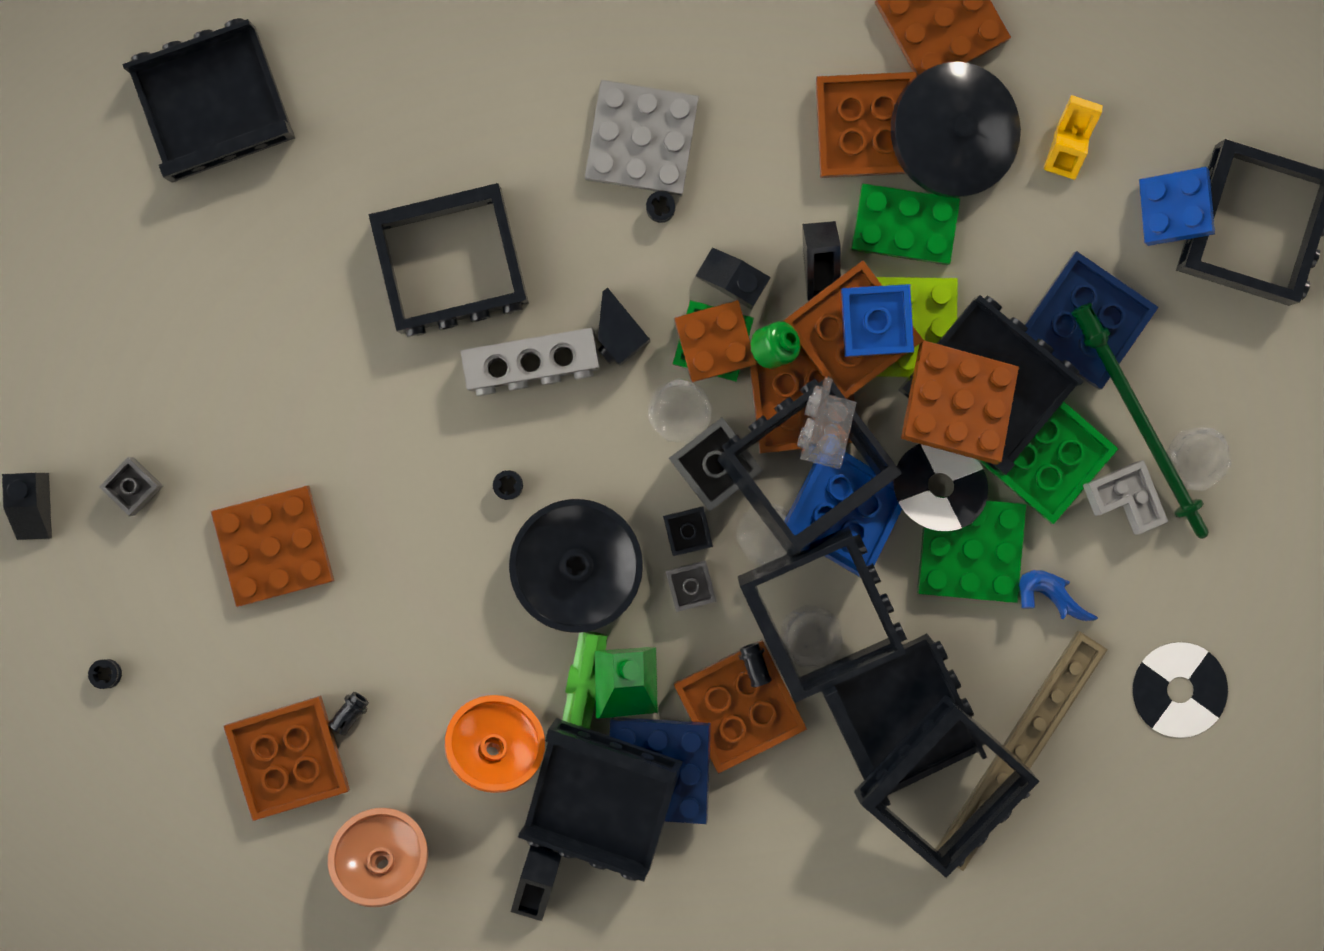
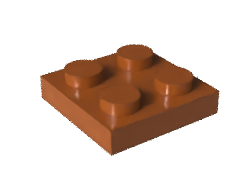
M739 300L674 318L692 383L756 365L751 352V343Z

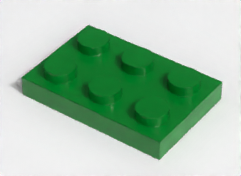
M862 183L851 250L950 265L961 198L944 197Z

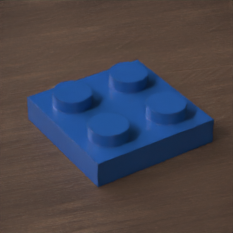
M1207 167L1139 179L1144 243L1147 246L1215 235L1210 173Z
M910 284L841 289L845 357L914 352Z

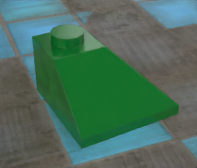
M656 647L595 651L596 718L658 713Z

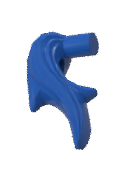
M1032 570L1023 574L1020 578L1019 589L1021 592L1022 609L1035 608L1034 592L1036 591L1047 596L1055 604L1061 619H1064L1067 614L1082 621L1098 619L1097 616L1081 608L1068 594L1064 587L1069 585L1070 581L1042 570Z

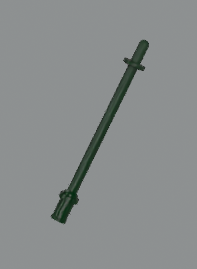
M1091 303L1078 307L1071 314L1085 336L1083 342L1086 347L1090 346L1097 351L1177 499L1180 507L1174 512L1176 517L1186 516L1195 535L1200 539L1206 538L1209 531L1198 512L1204 503L1201 499L1192 500L1107 343L1110 332L1107 327H1102Z

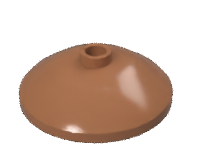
M390 808L369 809L350 818L334 836L328 853V870L334 886L346 899L365 907L388 906L405 898L421 881L428 862V845L419 825L407 814ZM388 860L385 868H378L380 861Z

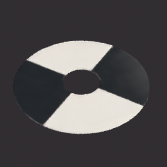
M918 444L909 449L897 464L898 469L902 473L894 479V491L897 501L903 511L919 525L936 531L958 530L972 523L983 511L988 498V481L983 467L976 459ZM943 473L952 479L954 490L950 496L939 498L930 492L928 481L932 475Z
M1170 643L1155 649L1141 662L1133 681V699L1139 715L1152 729L1170 737H1191L1209 729L1223 713L1228 697V682L1219 661L1209 651L1191 643ZM1176 677L1187 678L1193 685V695L1187 702L1176 703L1168 696V684Z

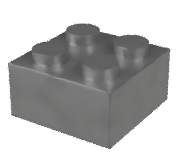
M127 457L99 486L128 516L136 515L163 487L134 457Z
M706 560L666 571L676 612L717 602Z

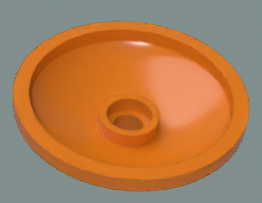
M488 695L467 702L453 715L445 734V754L453 772L467 785L484 792L502 793L524 785L537 772L545 752V736L538 718L523 703L506 696ZM487 748H496L498 754L490 755L487 752Z

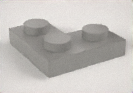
M1144 460L1083 484L1094 515H1102L1123 506L1134 535L1142 534L1168 522Z

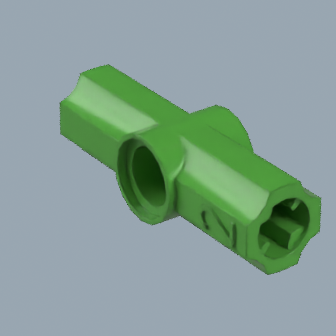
M593 631L579 633L574 663L570 665L565 691L567 700L562 720L590 729L596 699L595 651L606 650L608 635Z

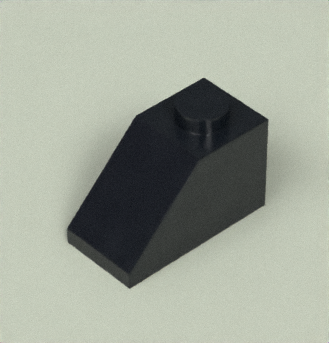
M836 221L802 224L803 260L808 301L841 277V244Z
M713 247L695 275L734 300H739V303L751 310L771 278L743 260Z
M607 287L602 291L598 340L602 346L598 348V351L609 364L616 361L621 366L650 342V338Z
M49 473L2 474L3 508L16 539L52 538Z
M530 845L511 908L512 913L539 921L543 920L562 857L558 852L547 847Z

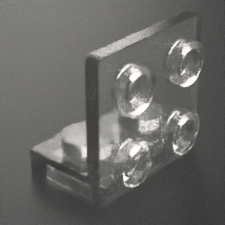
M826 377L820 387L815 385L812 395L808 398L805 415L810 416V418H807L805 426L801 428L797 447L802 448L800 459L840 469L857 402L829 395L833 379Z

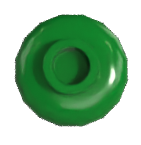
M777 321L757 329L751 339V352L754 359L759 365L769 369H775L793 362L798 357L801 348L797 331L790 324L782 321Z

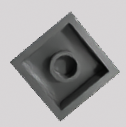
M722 417L669 457V460L709 511L739 489L717 460L724 452L721 446L736 435ZM748 450L736 457L752 479L763 471Z

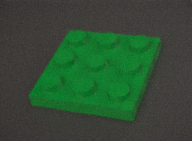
M1063 401L1014 460L1013 463L1015 465L1007 475H1000L984 461H977L1050 524H1054L1084 490L1083 484L1090 482L1098 474L1118 448Z
M987 501L977 519L961 529L936 531L923 527L917 594L1018 603L1026 504Z

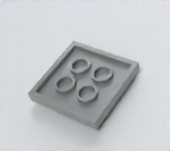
M601 80L585 180L650 191H664L669 194L683 196L699 96Z

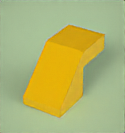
M1073 95L1070 96L1058 122L1044 170L1073 180L1076 179L1088 154L1089 138L1101 116L1103 105Z

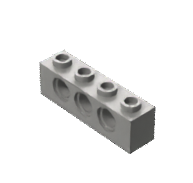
M593 328L460 350L467 390L476 391V396L496 393L495 387L508 385L509 390L528 388V381L540 379L542 385L561 382V376L574 374V379L593 377V370L600 369ZM560 349H569L573 353L572 362L564 367L557 365L555 362L556 353ZM529 354H535L540 358V366L534 372L525 371L522 365L523 359ZM496 360H504L507 364V372L500 378L493 377L490 372V366Z

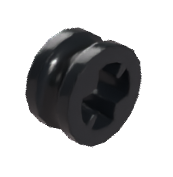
M657 191L649 196L646 202V212L650 219L654 222L665 223L674 216L675 201L669 193ZM660 199L667 200L666 207L670 209L669 212L664 214L662 211V216L656 215L655 207L652 205L655 200L658 203Z
M502 471L493 480V490L499 498L512 500L522 493L523 480L514 471ZM504 476H507V479H511L512 476L516 480V483L513 485L516 491L510 495L509 491H506L504 494L500 490V487L503 485L501 479Z
M111 659L95 661L88 671L90 683L99 689L116 686L122 677L120 665ZM100 667L111 668L112 674L108 675L112 677L110 681L107 679L99 680L98 674L102 673L98 671Z

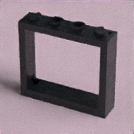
M1224 139L1215 145L1208 166L1214 218L1233 158L1320 185L1288 288L1202 262L1201 259L1209 236L1185 240L1176 271L1287 306L1300 303L1308 294L1310 281H1307L1311 268H1314L1319 260L1320 249L1317 248L1320 238L1324 236V170Z
M499 183L368 214L395 328L400 334L406 333L407 337L426 334L425 328L438 325L439 330L449 329L458 326L457 320L470 318L471 322L482 321L491 318L490 312L503 310V314H511L515 311L523 310L522 305L529 303ZM493 204L514 293L406 319L384 230Z
M829 376L820 383L816 379L807 383L800 389L803 395L795 401L791 397L782 401L774 408L777 414L767 420L764 415L748 426L751 432L742 439L738 434L721 446L724 452L717 458L789 556L800 551L902 474ZM819 398L876 476L795 536L736 457Z
M849 526L806 545L792 556L786 554L738 576L739 585L795 703L906 654L901 643L907 640L900 622L892 623L889 613L894 612L893 606L887 593L879 594L875 584L881 582L873 563L866 566L862 555L868 553L860 534L853 536ZM846 546L888 638L800 677L757 586Z
M945 695L854 790V793L859 803L947 878L958 866L961 867L964 864L965 858L976 847H980L986 842L989 833L999 823L1005 822L1010 817L1012 810L1022 799L1030 796L1029 792L1040 781L1023 762L950 697ZM959 721L1007 763L1014 772L937 851L881 801Z

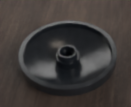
M948 62L936 65L920 73L902 90L892 113L891 140L900 166L917 185L939 196L966 197L992 187L1010 169L1020 144V118L1012 95L995 75L982 67L970 63Z
M568 499L554 502L534 513L523 524L516 535L509 559L511 584L516 597L524 609L540 623L555 630L570 633L593 631L610 624L620 617L634 600L640 587L643 572L640 544L627 521L606 505L585 499Z

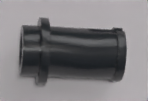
M758 642L741 647V655L738 657L739 660L744 661L751 681V687H759L771 682L772 678L769 675L762 654L765 652L764 648H760Z
M352 692L351 695L345 696V703L328 723L334 731L340 728L339 734L343 736L347 734L360 714L367 712L369 702L357 692Z

